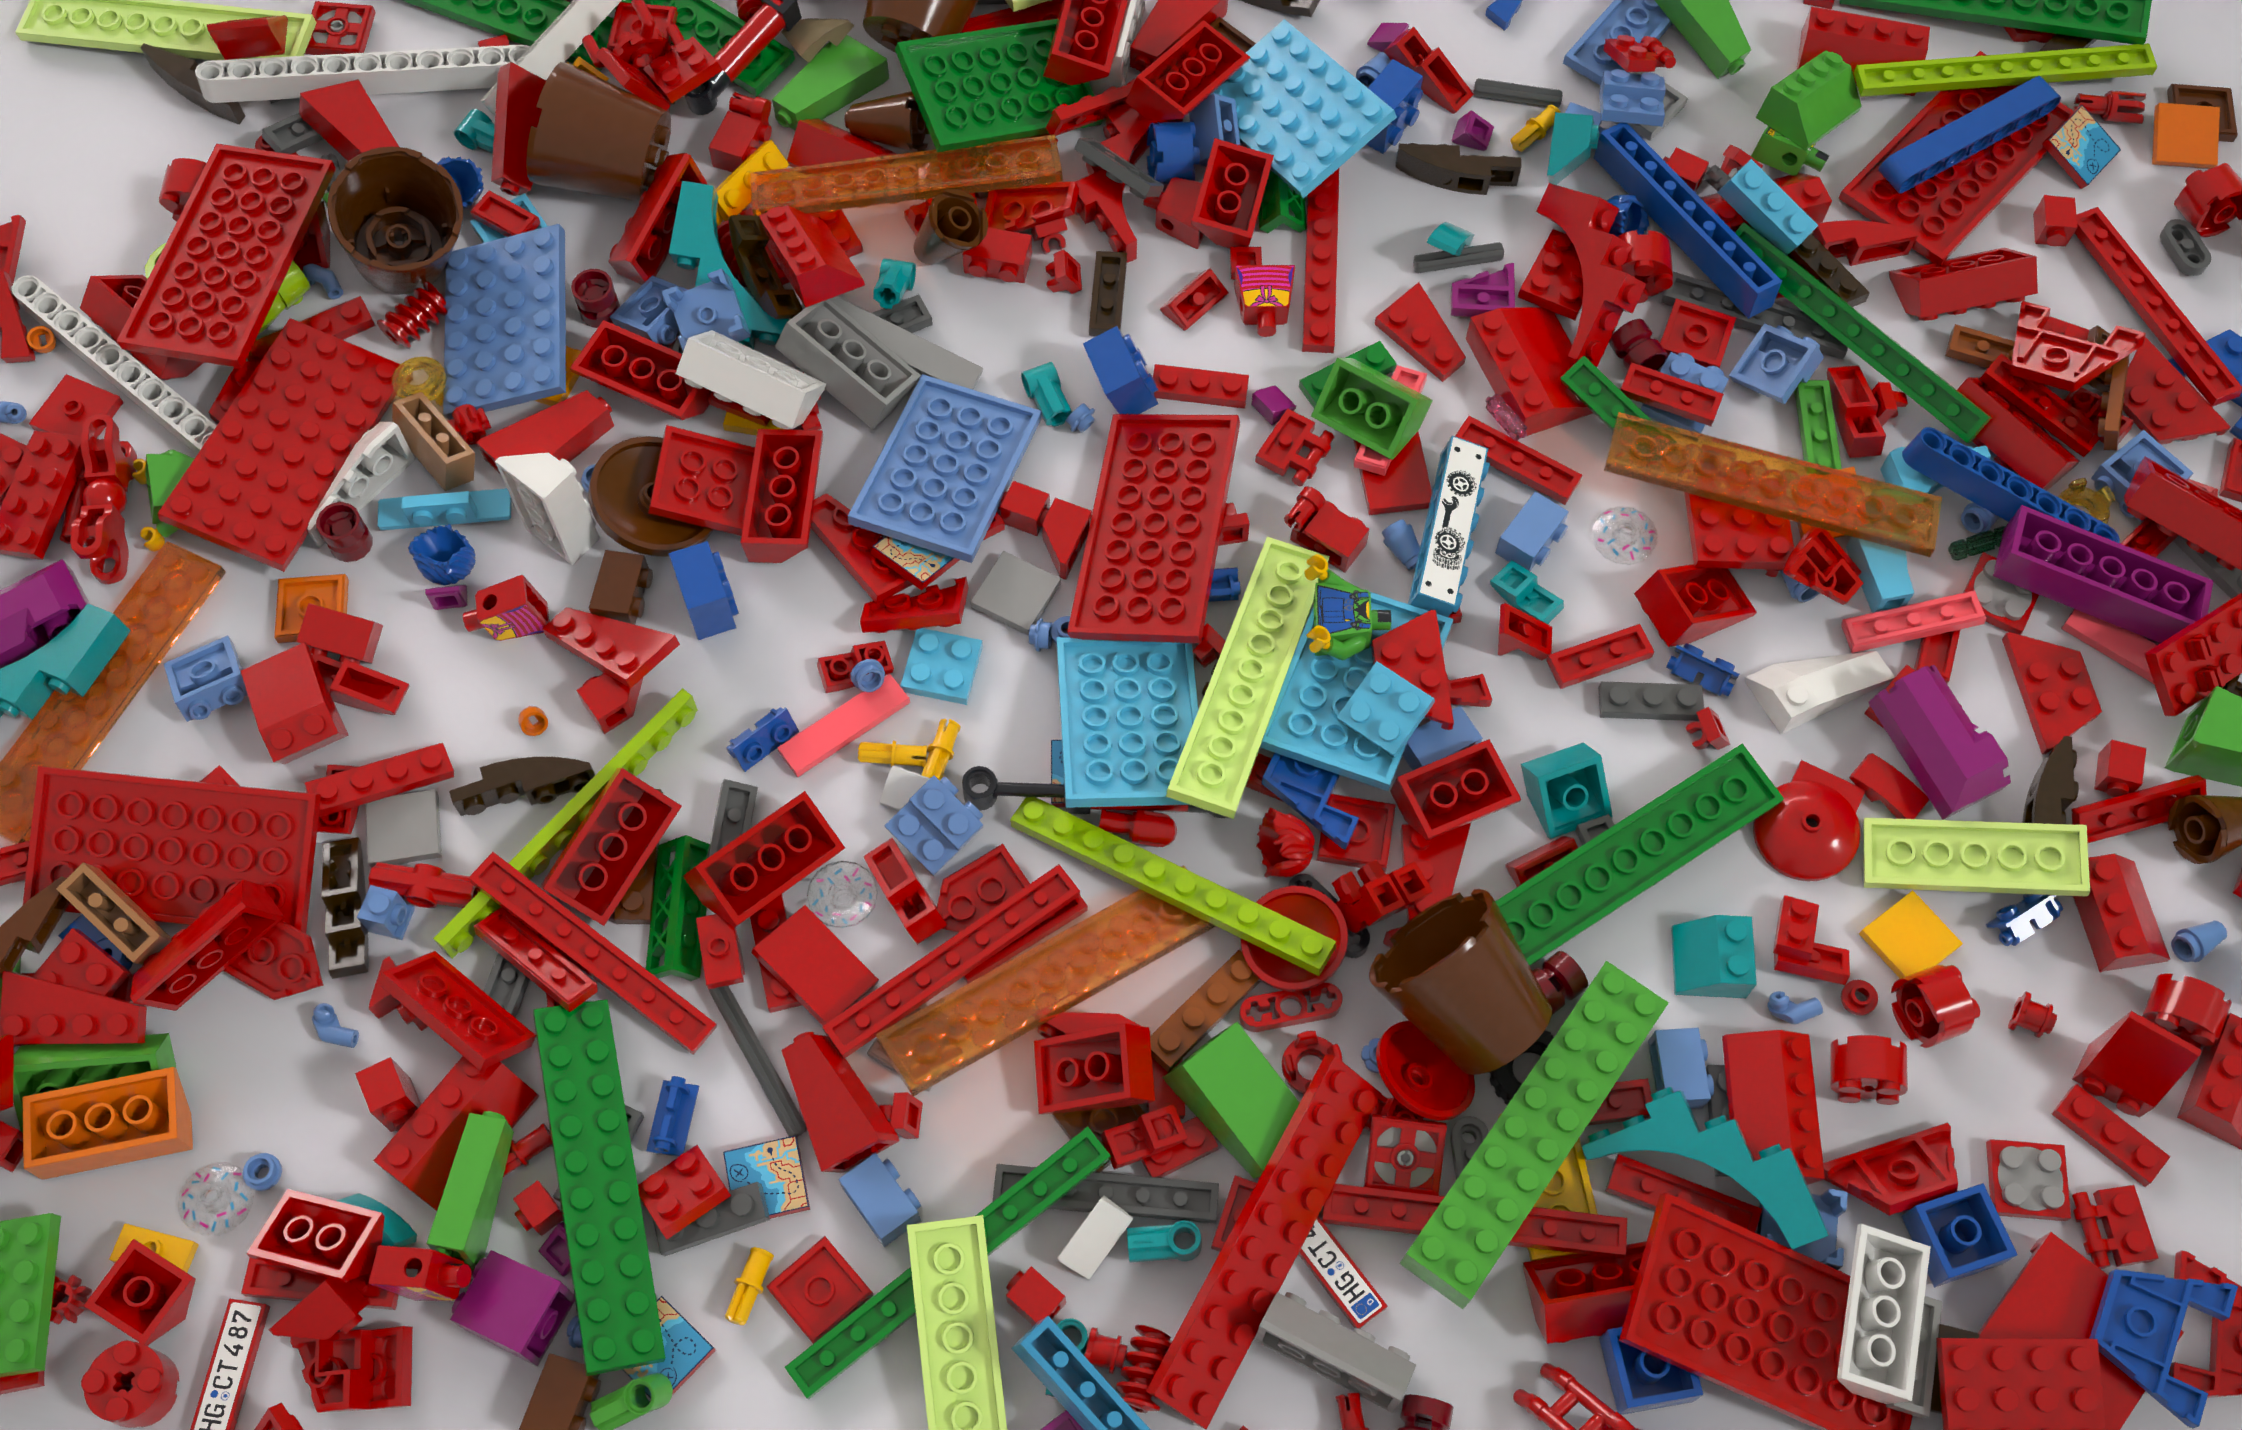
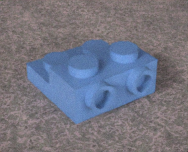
M1621 69L1603 71L1599 91L1601 120L1663 127L1665 118L1663 100L1666 91L1664 77L1651 72H1646L1642 75L1631 74Z
M651 276L610 316L612 322L616 326L665 346L672 343L676 338L679 327L673 311L666 305L662 291L678 285ZM678 286L683 292L688 290L686 288Z
M1764 323L1729 374V377L1735 383L1786 404L1800 381L1803 383L1808 382L1824 356L1819 349L1820 345L1815 340L1809 337L1801 339L1794 336L1790 330L1778 325L1775 328Z
M1670 352L1660 370L1661 373L1720 393L1724 392L1729 378L1724 376L1720 368L1716 366L1705 368L1695 363L1694 358L1684 352L1678 354ZM1644 403L1641 407V410L1648 417L1696 439L1699 438L1705 427V424Z
M2144 430L2102 463L2091 477L2095 481L2094 486L2096 490L2104 496L2111 495L2120 503L2119 508L2121 512L2129 518L2135 516L2127 511L2128 506H2126L2124 495L2145 456L2187 480L2194 474Z
M228 635L164 663L174 702L187 722L193 719H205L210 715L211 711L226 704H239L244 696L248 695L241 675L243 667L240 664L235 646Z
M935 775L884 825L933 876L983 828V824L979 821L983 814L970 801L963 805L954 796L959 790L945 776L939 780Z

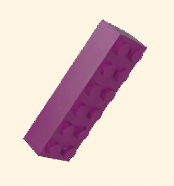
M2021 505L2003 530L1993 577L2159 643H2162L2208 614L2213 580L2024 505Z

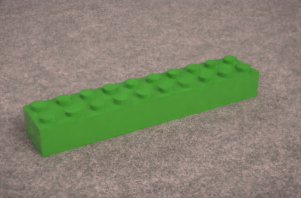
M1606 961L1399 1264L1458 1307L1464 1309L1669 1002Z

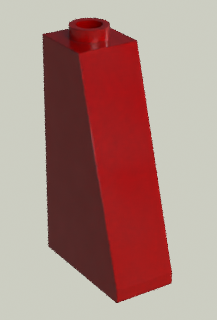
M1158 0L1130 46V67L1143 72L1203 20L1210 25L1218 17L1223 18L1227 13L1228 0Z
M513 62L500 67L498 71L491 182L499 185L502 192L511 196H518L531 191L533 182H530L527 175V147L531 126L538 127L542 109L536 106L546 80Z
M358 79L300 93L299 114L301 118L348 162L357 155L371 149L399 147Z
M585 390L485 436L476 443L484 460L499 474L500 472L495 461L503 456L549 452L559 461L563 458L570 463L614 427L610 415L612 409L602 397L596 398L588 390Z
M805 1032L796 1036L793 1039L794 1043L781 1050L821 1172L844 1173L862 1163L874 1153L878 1154L900 1141L898 1134L848 1061L842 1058L828 1036L815 1035L814 1032Z

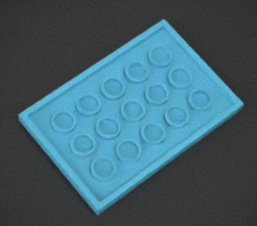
M1285 19L1246 52L1250 56L1249 61L1210 94L1215 93L1235 99L1240 143L1247 148L1274 155L1270 170L1302 198H1305L1397 118L1394 109Z
M1370 592L1371 610H1391V629L1372 630L1370 647L1346 660H1339L1330 655L1315 656V653L1309 649V645L1314 640L1306 636L1314 628L1312 609L1295 649L1260 748L1389 792L1407 742L1397 757L1394 758L1338 721L1337 716L1373 667L1372 640L1428 611ZM1437 614L1443 651L1453 619Z
M1057 637L1056 648L1066 808L1190 805L1166 797V794L1199 710L1192 643L1082 640L1070 637Z

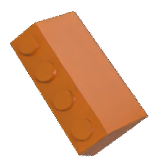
M175 1067L22 1097L24 1169L42 1180L193 1150L191 1112Z

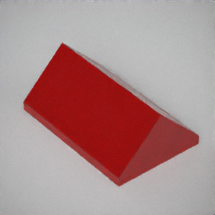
M818 118L798 121L787 162L789 166L818 179L824 178L827 183L866 199L896 157V152L864 138L852 135L850 132Z
M287 1189L246 1254L250 1258L341 1282H348L372 1271L377 1247L382 1245L385 1216L382 1212Z

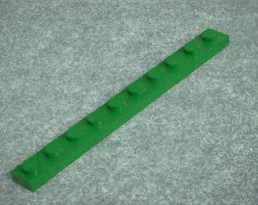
M1743 222L1735 232L1782 280L1778 291L1780 294L1966 443H1970L1992 418L1750 225Z
M1086 1127L975 1215H983L988 1256L1111 1159V1155L1089 1127ZM911 1267L784 1367L807 1399L813 1397L916 1314Z

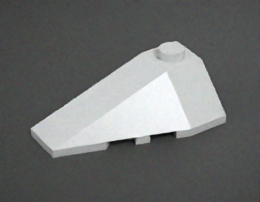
M379 422L373 429L365 432L353 447L308 523L307 530L315 544L319 547L325 541L316 527V520L319 513L326 506L344 502L351 504L359 512L415 461L399 426L394 422Z
M1877 651L1772 664L1745 677L1744 681L1782 735L1891 682L1895 676Z

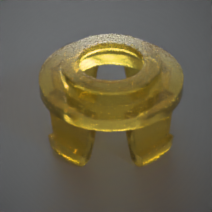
M414 357L403 362L395 370L392 385L400 399L422 392L429 401L433 400L437 405L442 406L447 377L443 366L435 359L430 357ZM423 369L429 375L423 384H410L413 381L412 372Z
M2086 478L2072 481L2068 485L2069 488L2058 496V498L2071 505L2085 507L2092 517L2105 524L2108 523L2110 518L2109 508L2112 502L2115 501V496L2108 486L2102 487L2097 492L2086 488Z

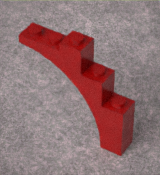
M1125 103L1105 112L1103 131L1106 140L1100 143L1135 165L1150 147L1146 146L1147 131L1150 123L1183 122V119L1148 121L1130 105ZM1086 163L1089 176L1076 181L1080 189L1074 214H1079L1085 224L1095 221L1099 231L1105 232L1108 236L1113 252L1127 253V263L1137 259V239L1127 222L1122 203L1126 184L1124 182L1118 183L1105 175L1107 171L1100 166L1094 167Z
M1549 183L1536 212L1558 224L1566 232L1575 246L1583 278L1582 312L1577 334L1568 356L1576 361L1585 356L1594 366L1598 367L1623 311L1633 314L1646 284L1632 275L1622 272L1621 266L1626 262L1628 253L1633 246L1617 236L1609 234L1619 208L1601 197Z

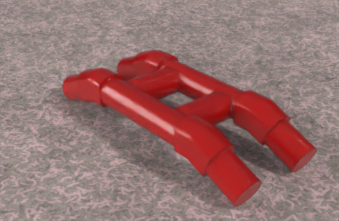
M1545 1363L1541 1367V1376L1565 1392L1551 1407L1540 1397L1533 1393L1530 1394L1523 1389H1518L1513 1396L1516 1404L1525 1408L1528 1413L1532 1414L1539 1421L1544 1422L1552 1430H1576L1563 1417L1578 1402L1594 1414L1579 1430H1602L1606 1425L1610 1430H1635V1427L1627 1419L1576 1381L1575 1377L1569 1372L1550 1363Z

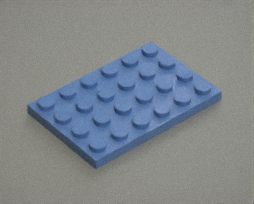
M556 224L452 251L446 264L445 307L448 313L445 315L443 415L449 420L453 419L452 412L457 407L465 404L473 405L476 410L482 407L484 412L566 393L565 230L562 226Z
M922 374L848 514V524L972 563L1000 506L1003 494L1007 491L1041 421L1042 411Z

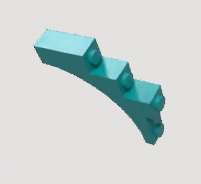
M682 181L669 249L670 257L680 268L694 270L695 267H698L695 287L710 282L711 280L707 274L722 268L731 278L751 337L739 341V343L754 349L755 340L759 338L761 343L776 345L789 319H774L768 315L734 278L727 266L718 238L716 222L718 195L714 186Z
M88 603L71 624L49 643L27 657L0 669V717L3 713L14 718L20 714L33 720L54 690L63 695L72 692L83 697L131 630L115 614Z
M1668 1087L1651 1094L1653 1101L1645 1104L1651 1119L1645 1121L1643 1115L1636 1116L1622 1122L1623 1130L1610 1134L1608 1128L1587 1136L1590 1143L1581 1146L1587 1160H1595L1619 1152L1650 1150L1675 1153L1706 1163L1733 1178L1758 1199L1777 1222L1791 1249L1830 1235L1791 1148L1782 1150L1780 1144L1759 1151L1761 1159L1755 1161L1736 1119L1728 1121L1725 1115L1705 1122L1704 1125L1707 1130L1701 1132L1687 1099L1681 1090L1674 1092L1672 1087Z

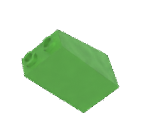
M2216 686L2188 714L2165 768L2173 772L2191 776L2199 775L2205 779L2242 787V697Z
M1238 1022L1215 1035L1162 1077L1176 1095L1253 1179L1260 1177L1300 1103Z

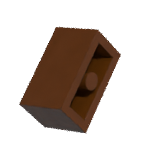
M605 550L589 604L591 614L636 624L637 617L641 618L644 612L645 601L643 595L645 588H650L653 578L652 569H649L644 555Z
M549 1353L519 1430H584L586 1418L583 1416L588 1403L595 1401L601 1387V1380L598 1379L600 1374L586 1376L584 1364Z

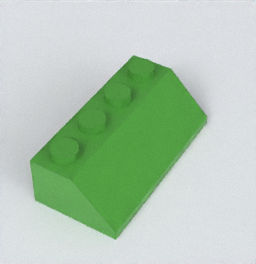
M1825 50L1772 86L1756 118L1807 150L1856 114L1862 107L1851 65L1844 62L1837 53Z
M169 1033L145 1035V1043L34 1044L20 1046L14 1054L13 1103L20 1131L23 1132L22 1097L170 1067L176 1068Z

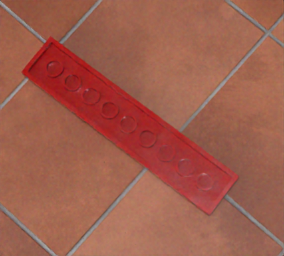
M1329 1054L1324 1056L1146 1390L1147 1393L1201 1428L1207 1429L1257 1334L1264 1315L1276 1293L1280 1290L1382 1094L1336 1056Z

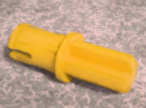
M1549 105L1536 118L1527 120L1526 126L1511 138L1512 148L1515 151L1523 152L1536 140H1542L1546 136V131L1554 126L1555 112L1561 113L1560 110L1554 105Z
M944 718L939 721L934 741L927 747L929 755L922 776L931 778L935 775L939 780L942 779L948 760H951L954 756L952 749L958 732L961 729V726L956 721L949 719L947 726V719Z
M893 741L892 744L861 742L859 744L858 760L860 762L891 764V767L892 765L895 766V764L924 767L926 764L927 745L896 744V741Z
M757 1247L750 1249L740 1278H736L734 1281L737 1287L725 1314V1318L729 1322L741 1326L746 1324L757 1295L763 1293L764 1288L761 1285L771 1260L774 1258L772 1253Z

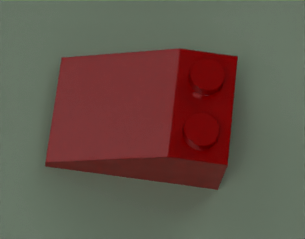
M1694 564L1659 569L1634 593L1643 611L1649 616L1658 630L1660 638L1668 647L1692 643L1753 617L1757 613L1728 568H1695Z
M306 642L241 670L259 732L274 763H289L349 736Z
M2131 1011L2088 1045L2072 1080L2081 1084L2082 1088L2088 1093L2102 1096L2115 1103L2116 1107L2123 1113L2140 1118L2156 1107L2198 1059L2202 1050Z
M1121 1023L1034 1041L1039 1114L1126 1107L1155 1101L1149 1027Z

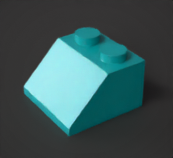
M1555 112L1547 172L1549 183L1554 185L1560 183L1590 158L1591 149L1597 150L1599 125H1594L1593 115Z
M1584 742L1521 764L1527 796L1549 839L1575 831L1577 825L1608 814L1611 818L1613 817L1602 757Z
M1713 915L1672 925L1671 938L1675 995L1726 998L1748 997L1757 985L1751 916Z

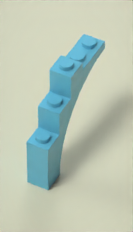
M1967 446L1990 459L1991 455L1987 446L1975 448ZM1905 447L1894 449L1888 454L1880 468L1887 486H1882L1872 491L1864 505L1870 525L1858 528L1846 546L1849 557L1862 571L1858 577L1864 583L1861 587L1872 613L1906 606L1914 595L1907 569L1906 544L1909 525L1918 507L1937 490L1945 487L1908 466L1902 457V451Z

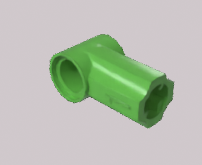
M653 1373L634 1379L627 1385L591 1402L590 1417L594 1427H597L599 1430H614L651 1411L664 1407L672 1398V1384L665 1375ZM645 1386L651 1392V1401L645 1395Z

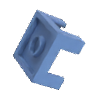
M722 268L707 274L711 280L708 283L684 292L678 286L662 291L666 305L673 311L682 335L678 336L683 351L689 337L710 330L736 342L751 337L731 278Z
M1828 1189L1822 1195L1812 1194V1197L1830 1235L1792 1250L1838 1270L1843 1266L1844 1248L1836 1250L1838 1217L1847 1209L1848 1192ZM1760 1203L1759 1208H1762L1758 1222L1757 1234L1791 1249L1777 1222Z

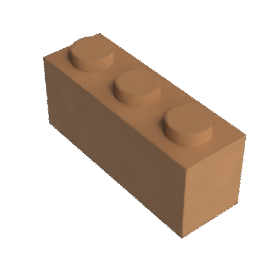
M422 392L393 402L392 422L399 426L413 455L444 491L474 480L475 452Z
M82 863L56 888L133 963L144 965V961L149 956L160 952L171 942V937L97 867Z

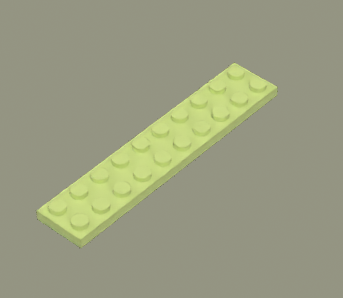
M30 0L15 33L22 41L143 53L140 47L145 43L186 58L225 60L208 32L207 24L229 20L287 15L288 25L285 54L239 58L252 59L304 56L317 22L312 14L173 0Z
M1270 537L1266 538L1168 786L1166 797L1234 819L1295 649L1313 605L1315 584L1319 582L1318 578L1308 580L1305 577V570L1310 567L1307 564V560L1319 554L1328 563L1330 556Z

